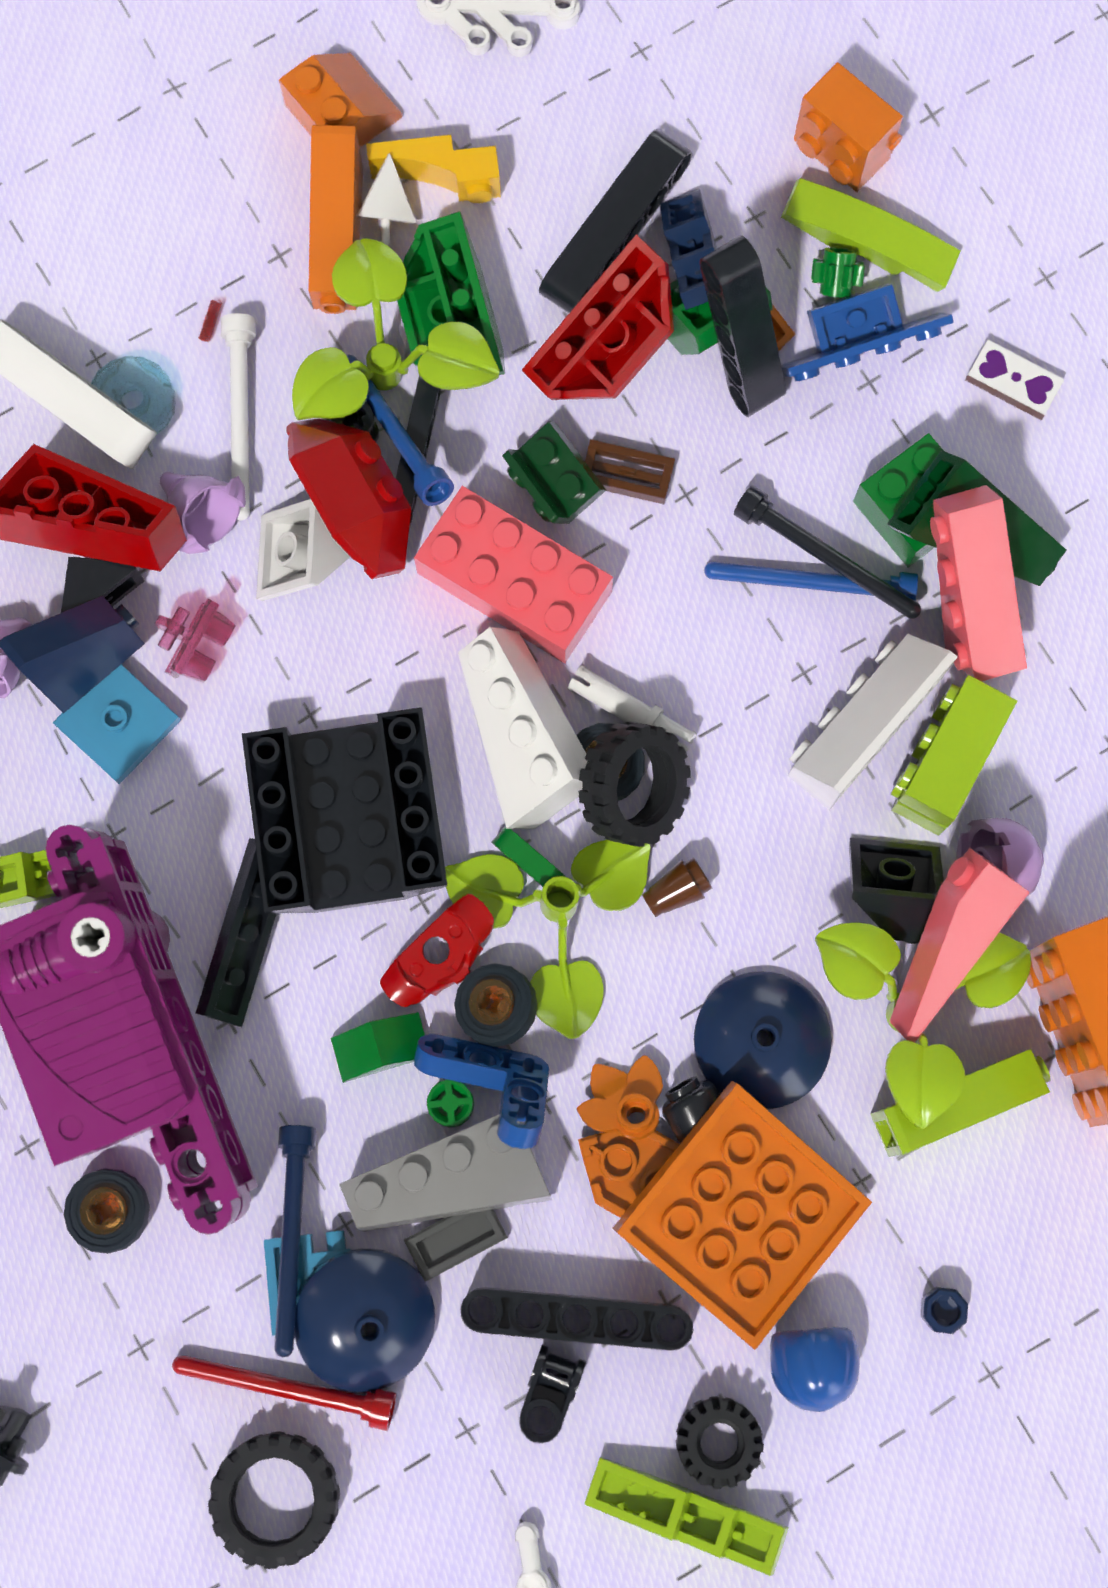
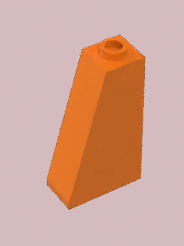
M312 125L309 295L313 309H320L328 314H340L345 310H356V306H351L338 297L332 283L333 267L337 259L356 240H360L361 217L357 216L362 206L364 167L355 126Z

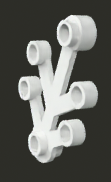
M417 0L418 11L426 21L433 25L447 24L465 42L466 50L475 56L483 55L489 50L490 34L484 26H472L461 13H476L507 44L509 53L515 57H524L530 53L532 49V35L525 27H515L504 15L547 16L551 26L559 30H567L574 27L580 17L579 0H444L440 4H434L431 2L432 0ZM565 3L569 4L570 6L568 8L561 9L556 5ZM474 37H482L484 39L480 44H474L470 40ZM517 38L526 40V43L521 46L515 45L512 42Z

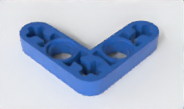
M429 1034L420 1037L414 1056V1066L419 1071L433 1077L502 1091L497 1127L499 1139L508 1146L518 1149L533 1148L538 1144L544 1123L549 1066L543 1059L528 1053L487 1046L443 1035ZM517 1121L525 1122V1124H519Z

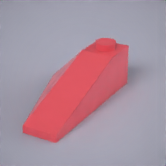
M971 848L967 850L963 857L957 859L951 865L947 878L940 886L889 1021L907 1041L916 1042L1030 893L992 862Z

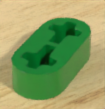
M506 825L491 842L542 887L553 877H566L512 829H506Z

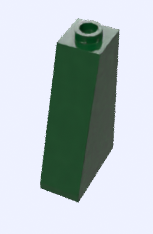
M941 450L887 525L914 540L937 548L930 527V519L934 517L933 500L987 485L1003 499L1014 577L1041 586L1044 580L1056 569L1057 563L1067 549L965 459Z

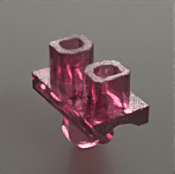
M208 598L205 603L202 602L188 629L183 625L190 612L178 606L172 619L162 615L157 617L154 624L164 631L158 643L159 647L170 651L176 638L181 640L164 671L166 674L174 678L183 675L202 683L207 680L216 661L196 650L201 638L205 637L223 647L236 626L217 611L219 604Z

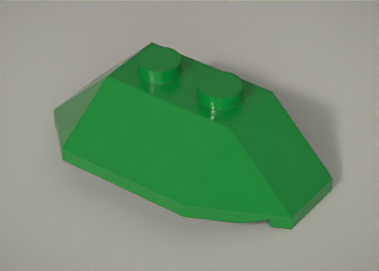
M459 211L418 225L414 235L415 239L403 260L407 274L406 289L404 295L397 300L410 352L418 345L428 346L429 334L435 327L448 322H462L473 326L482 334L499 368V376L505 374L503 345L483 272L461 212ZM422 355L413 362L416 367H418V362Z

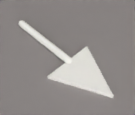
M390 153L387 155L357 214L359 217L381 219V242L389 246L390 221L416 223Z

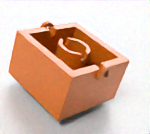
M837 62L803 96L794 141H796L798 148L804 155L811 159L816 158L827 167L835 181L841 185H848L857 193L891 158L892 151L901 142L903 136L898 134L903 116Z

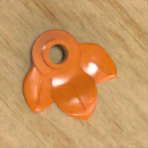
M643 1055L633 1064L628 1074L607 1065L594 1064L590 1080L594 1098L583 1102L577 1107V1112L583 1122L596 1131H618L624 1137L633 1140L650 1136L659 1124L660 1116L656 1102L663 1090L662 1077L654 1062L646 1055ZM634 1112H640L645 1116L644 1120L639 1124L629 1122L628 1117Z

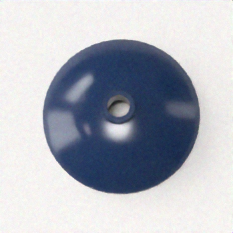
M764 971L736 976L714 990L698 1014L693 1039L698 1066L705 1079L711 1081L716 1086L720 1095L729 1083L733 1081L739 1084L767 1110L781 1108L794 1103L815 1087L827 1068L832 1043L829 1021L817 998L798 981L782 974ZM762 1029L769 1030L774 1037L772 1045H760L757 1041V1033Z
M356 1249L336 1255L319 1266L310 1275L298 1295L294 1337L299 1353L309 1369L331 1386L353 1392H369L386 1388L407 1376L419 1364L427 1352L435 1327L433 1298L419 1272L406 1260L393 1253L379 1249ZM373 1322L377 1324V1329L372 1335L364 1336L360 1333L361 1327L365 1323Z

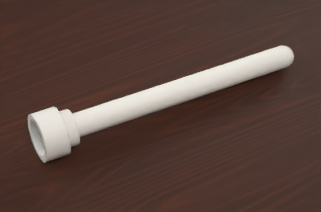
M232 313L221 317V337L225 339V345L230 347L232 478L239 476L245 487V507L240 508V514L237 520L242 521L247 519L250 513L247 348L252 345L251 340L256 337V320L248 314Z

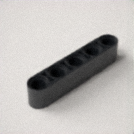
M653 130L550 267L541 282L539 294L570 313L634 236L640 234L660 207V204L663 203L686 171L692 158V151L661 131Z
M739 235L701 258L700 268L730 395L741 413L746 417H750L786 394V387L760 259L747 238Z
M482 1287L471 1291L462 1301L460 1308L464 1324L470 1330L478 1333L668 1351L679 1350L686 1346L693 1334V1323L689 1315L680 1307L672 1304ZM485 1296L494 1302L496 1314L493 1320L488 1323H480L472 1318L469 1307L474 1298ZM524 1301H534L543 1310V1319L535 1327L523 1326L516 1317L517 1307ZM572 1305L583 1306L590 1314L589 1325L586 1329L579 1332L569 1330L563 1323L564 1312ZM619 1310H629L637 1317L636 1329L628 1336H619L610 1327L611 1317ZM667 1314L678 1315L683 1320V1333L675 1340H665L658 1333V1323Z

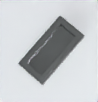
M494 1209L445 1217L404 1239V1242L422 1278L426 1282L507 1239L508 1236Z

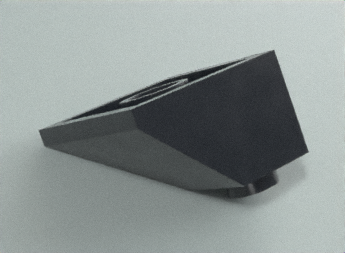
M850 838L849 859L852 899L879 928L890 934L894 940L918 944L940 886L944 882L940 847Z

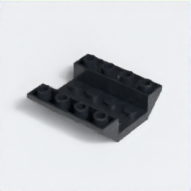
M422 707L378 713V722L307 733L291 735L287 727L242 733L265 914L319 913L406 900L448 886Z

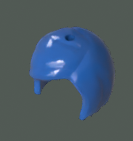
M825 1327L822 1329L774 1333L771 1336L770 1367L774 1384L787 1401L806 1411L824 1412L847 1400L855 1389L860 1372L859 1351L852 1331L846 1327Z

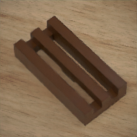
M590 439L585 462L592 471L659 486V489L596 475L607 492L665 505L675 458ZM598 455L663 470V474L657 475L631 467L596 461L595 456Z

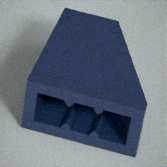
M100 596L3 637L0 640V647L14 665L64 714L145 643L133 630L139 623L122 604L114 609L103 596Z

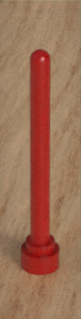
M184 1355L177 1356L172 1362L174 1372L179 1375L361 1415L360 1419L362 1421L369 1422L368 1426L375 1429L388 1431L394 1413L396 1392L377 1389L376 1393L367 1391L364 1396Z

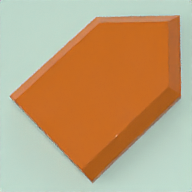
M656 1130L650 1136L639 1140L626 1138L618 1131L603 1132L578 1139L595 1204L621 1218L680 1144Z

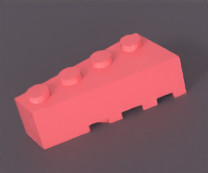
M987 485L933 500L934 517L930 519V527L937 545V570L940 582L945 649L952 651L958 656L954 661L957 670H963L967 675L980 681L1027 669L1003 499Z

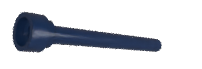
M285 1125L279 1127L278 1148L282 1149V1157L286 1158L274 1345L275 1352L280 1357L289 1356L294 1349L305 1159L310 1158V1151L315 1149L316 1129L305 1125Z

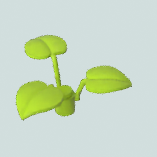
M363 238L356 240L337 259L333 267L332 283L336 294L345 303L356 307L372 303L376 345L368 351L366 365L359 360L350 363L346 354L334 347L323 348L310 354L300 365L294 379L292 389L293 409L297 420L310 418L335 419L351 415L358 411L366 402L369 390L367 380L371 379L378 390H391L400 383L402 375L408 374V368L420 355H422L418 362L420 377L428 384L446 390L469 389L488 384L499 378V368L482 334L473 326L462 322H448L435 327L429 334L428 346L418 345L402 362L398 349L384 341L380 301L394 302L404 295L407 285L406 269L400 257L389 246L377 240Z
M610 840L592 843L576 855L571 865V875L576 884L567 877H553L545 883L542 891L536 889L533 894L524 898H518L524 886L522 873L513 861L504 856L493 854L480 855L461 863L445 866L448 884L446 890L452 904L466 894L474 895L492 913L494 918L493 929L502 928L510 922L513 906L522 908L534 902H540L542 914L548 920L558 924L559 966L546 965L541 967L533 975L530 983L536 993L538 1005L536 1016L543 1023L568 1039L579 1038L592 1026L602 1005L604 987L602 978L592 963L581 960L568 965L567 921L575 914L579 897H585L589 893L592 902L602 910L622 911L634 905L643 894L647 882L651 846L645 843L644 847H636Z
M842 923L819 932L815 937V942L820 952L824 972L833 988L846 998L866 1000L876 996L882 990L885 982L888 986L886 997L891 1001L886 1008V1019L888 1024L895 1031H898L889 1022L900 994L897 992L894 977L889 974L895 969L901 959V952L896 941L883 929L866 923ZM999 932L955 990L965 985L969 1000L973 1005L980 1008H994L1007 1003L1019 993L1028 978L1031 967L1029 949L1025 944ZM922 1033L917 1039L919 1044L912 1041H900L895 1044L888 1053L885 1064L886 1080L896 1104L909 1121L919 1129L926 1128L940 1114L951 1107L961 1095L965 1084V1070L957 1054L943 1044L928 1046V1038Z

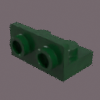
M549 421L518 450L508 449L502 454V457L509 465L507 468L509 476L518 486L526 488L535 500L532 502L534 510L546 522L569 524L606 491L605 487L556 422Z

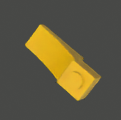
M451 134L366 144L372 180L376 178L387 155L390 153L399 179L416 180L446 188L458 194L459 202L485 203L492 198L501 197L496 146L453 150Z

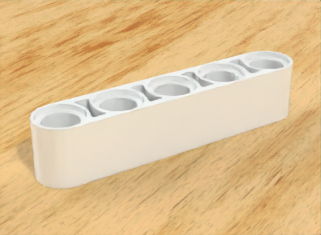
M0 318V375L124 466L134 469L157 432L21 331Z

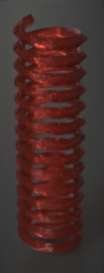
M210 300V306H208V311L206 312V317H204L205 320H203L204 322L198 337L199 340L205 342L211 340L210 338L219 316L218 313H220V308L222 307L221 300H218L219 302Z

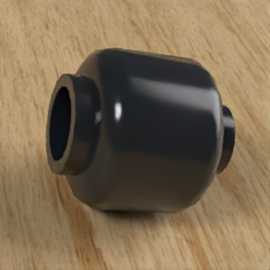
M694 1076L677 1084L665 1093L667 1101L662 1107V1114L680 1143H682L720 1096L716 1086L711 1081H699Z

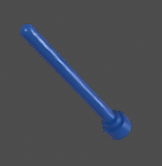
M346 355L350 363L357 360L353 355ZM367 380L369 390L366 402L415 474V492L427 506H436L443 503L453 492L454 484L443 468L428 463L372 380Z
M709 562L704 567V574L709 579L874 596L840 574L722 562ZM899 572V576L890 575L889 579H882L916 601L918 573Z

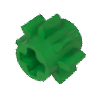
M830 247L824 249L823 259L813 258L811 279L812 283H820V294L830 297L852 296L853 286L863 287L865 265L864 262L856 261L857 251Z

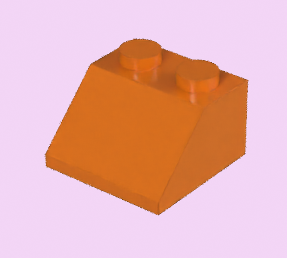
M351 53L311 55L279 78L285 106L310 136L312 125L355 126L359 147L361 148L402 118L400 110Z

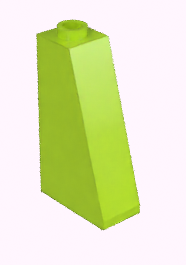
M1029 1049L966 1074L964 1088L956 1102L924 1129H919L911 1123L897 1104L883 1108L870 1115L888 1157L900 1156L1050 1093L1046 1083L1050 1082L1051 1078L1043 1059L1039 1055L1035 1057L1032 1050Z

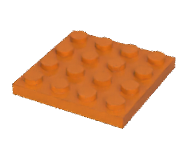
M731 1081L612 1229L744 1342L756 1350L867 1210L872 1201L739 1084Z

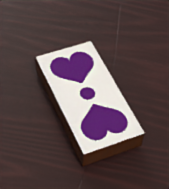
M987 339L965 381L1041 421L1065 380Z

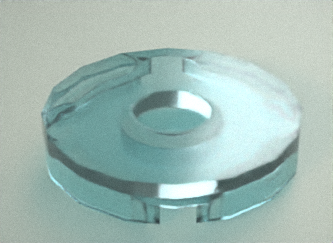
M125 356L112 360L97 371L91 382L120 405L126 393L130 391L141 392L143 394L141 404L136 408L127 410L153 428L157 434L167 427L175 413V391L169 376L159 364L144 357Z

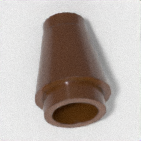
M693 857L685 863L681 859L642 896L654 916L658 917L663 913L665 914L705 899L704 893L713 888Z

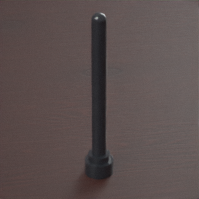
M750 486L740 498L735 507L734 516L748 525L751 523H755L758 526L762 523L904 616L914 619L920 615L921 606L918 602L772 508L773 503L768 501V495L757 487Z

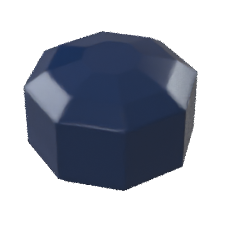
M934 1287L922 1297L920 1317L933 1332L954 1334L967 1323L968 1303L956 1289Z

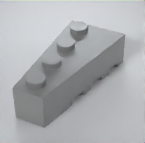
M499 1115L339 1184L356 1228L363 1232L492 1209L509 1208L534 1202L551 1201L552 1198L531 1148H514L499 1139L497 1135Z

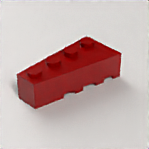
M34 443L0 480V540L159 572L163 570L187 541L174 505Z

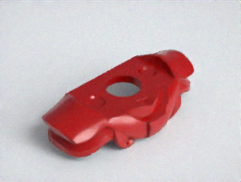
M466 894L447 908L394 960L380 979V985L387 997L401 1007H408L422 1002L430 994L437 996L449 986L461 983L470 974V968L477 956L483 951L481 944L491 934L494 927L493 915L485 904L474 895ZM433 937H441L449 945V956L440 964L430 963L424 955V946Z

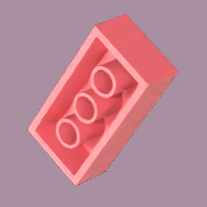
M461 486L414 556L416 570L419 575L507 629L519 631L522 638L565 664L612 593L613 576L464 486Z

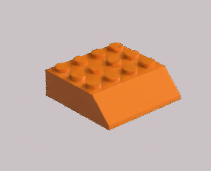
M1107 916L1057 935L1029 950L1031 967L1026 980L1030 988H1037L1043 1004L1039 1006L1041 1021L1048 1032L1053 1031L1060 1048L1055 1051L1058 1065L1065 1076L1070 1075L1076 1093L1072 1094L1074 1107L1081 1120L1087 1119L1089 1127L1108 1125Z

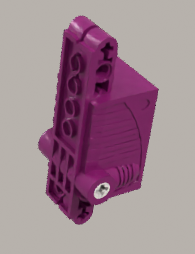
M74 825L60 826L47 839L45 849L52 869L47 872L49 884L54 894L58 898L62 897L63 899L0 925V1025L54 1166L93 1154L152 1130L154 1137L150 1139L151 1150L159 1165L165 1164L171 1180V1183L167 1184V1190L174 1208L177 1211H183L190 1227L198 1233L207 1235L218 1233L247 1213L251 1203L250 1191L257 1188L258 1185L169 958L170 934L168 926L160 915L151 910L125 841L112 839L105 832ZM197 1150L205 1157V1169L197 1161ZM218 1200L222 1204L220 1208H217L215 1202Z

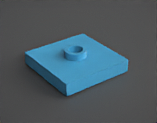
M120 665L64 714L61 713L53 724L112 779L120 784L173 730L181 719L124 666Z

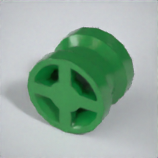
M448 1079L438 1082L432 1087L427 1096V1109L434 1121L445 1127L454 1128L463 1125L470 1119L474 1111L475 1102L473 1095L461 1082Z

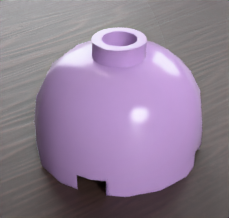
M988 818L970 821L967 824L972 826L970 831L961 833L959 837L956 858L963 857L967 850L971 848L1030 892L1027 895L1028 897L1036 889L1044 863L1042 850L1028 828L1009 818Z

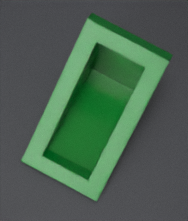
M419 1012L370 1021L332 1037L331 1042L342 1082L345 1083L414 1062L418 1040L425 1035Z

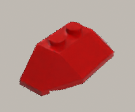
M636 234L521 371L551 400L616 399L674 332L668 263Z
M313 419L291 422L286 427L289 436L287 443L289 461L332 538L353 560L364 566V572L371 579L402 572L405 569L411 506L403 494L401 484L394 478L382 457L378 444L367 431L331 421Z

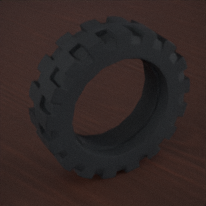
M636 722L615 724L610 727L609 733L602 732L596 738L597 745L594 749L589 748L584 758L587 760L585 769L581 768L579 781L583 783L582 790L578 791L579 802L583 803L585 807L582 813L586 822L593 824L591 829L597 835L604 836V839L636 847H644L645 843L652 845L660 841L662 834L668 835L674 828L673 822L675 819H680L683 815L685 808L682 805L684 799H688L690 787H687V778H691L690 766L686 765L684 760L688 756L684 747L678 746L679 739L673 733L666 732V729L663 727ZM643 748L652 763L653 783L651 794L644 808L635 817L626 820L618 806L617 785L619 774L626 760L636 750Z
M272 1432L270 1434L254 1436L234 1449L222 1461L217 1474L213 1477L210 1486L211 1499L208 1501L209 1514H212L214 1522L212 1524L213 1531L225 1543L223 1547L231 1555L236 1554L243 1558L242 1562L247 1565L254 1566L257 1564L264 1566V1569H277L279 1566L287 1565L288 1567L300 1562L301 1559L311 1555L319 1547L335 1522L338 1514V1500L340 1498V1489L336 1482L335 1469L331 1462L328 1463L327 1459L323 1456L325 1453L317 1445L313 1446L306 1441V1438L300 1435ZM271 1458L288 1460L301 1468L310 1480L314 1494L312 1515L305 1527L291 1538L277 1541L259 1538L247 1530L238 1517L235 1503L238 1482L245 1471L258 1461Z

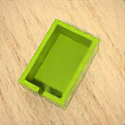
M970 675L965 678L960 686L952 683L946 694L942 696L931 717L938 721L937 725L932 722L930 723L911 754L912 757L918 760L917 763L910 762L890 793V795L897 798L891 811L939 836L955 821L1018 700Z

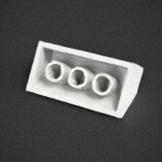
M907 634L899 644L891 640L875 659L880 665L871 677L862 673L849 688L846 694L852 699L842 710L834 706L819 723L818 727L823 732L812 744L809 740L805 739L792 754L789 760L795 765L788 776L830 810L941 681L958 656L950 650Z

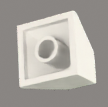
M311 499L261 515L257 600L265 601L318 586L350 558L345 550L332 538Z

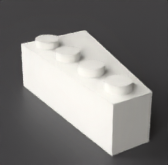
M489 627L461 649L458 655L506 829H536L579 797L578 791L582 790L583 783L579 781L581 768L585 769L587 760L584 759L586 752L519 631Z

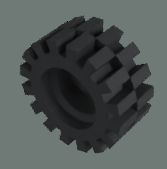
M718 1396L709 1397L708 1400H699L694 1403L695 1406L690 1410L687 1409L683 1414V1419L680 1424L678 1423L676 1431V1449L685 1470L697 1482L704 1486L705 1484L710 1485L713 1489H721L724 1486L733 1488L738 1486L737 1483L743 1479L746 1482L752 1476L750 1473L754 1468L758 1469L761 1463L760 1455L764 1451L763 1434L756 1418L744 1405L728 1397L718 1398ZM716 1423H723L732 1427L738 1438L735 1453L724 1461H714L708 1458L701 1448L703 1432L709 1426Z

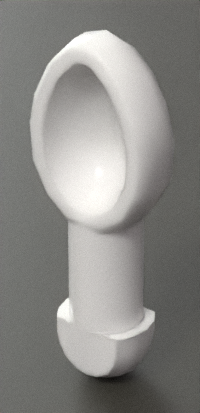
M526 1521L519 1524L515 1531V1542H519L522 1574L518 1579L516 1588H552L550 1579L541 1568L537 1540L540 1538L539 1530L534 1523Z

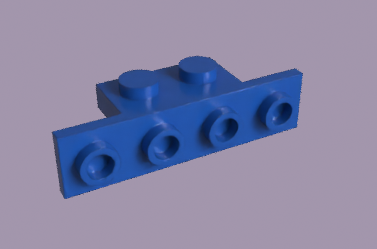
M886 284L807 310L818 353L782 364V372L784 376H794L796 382L807 380L820 375L819 367L831 363L835 364V368L849 366L861 361L859 355L873 349H875L877 355L888 353L901 348L900 340L912 336L916 337V341L939 336L942 334L940 327L954 323L952 314L936 313L902 324L892 284Z

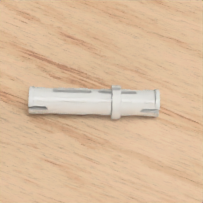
M581 665L575 674L589 682L590 685L586 686L574 678L571 679L568 685V690L574 691L625 723L636 722L663 727L666 729V732L673 733L690 744L693 743L697 733L695 731H691L663 715L664 709L657 705L653 708L587 669L584 665ZM678 741V746L684 747L687 752L689 748Z

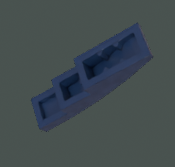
M700 189L660 204L663 232L670 248L671 262L678 278L679 292L686 310L708 302L700 268V259L717 249L704 199Z

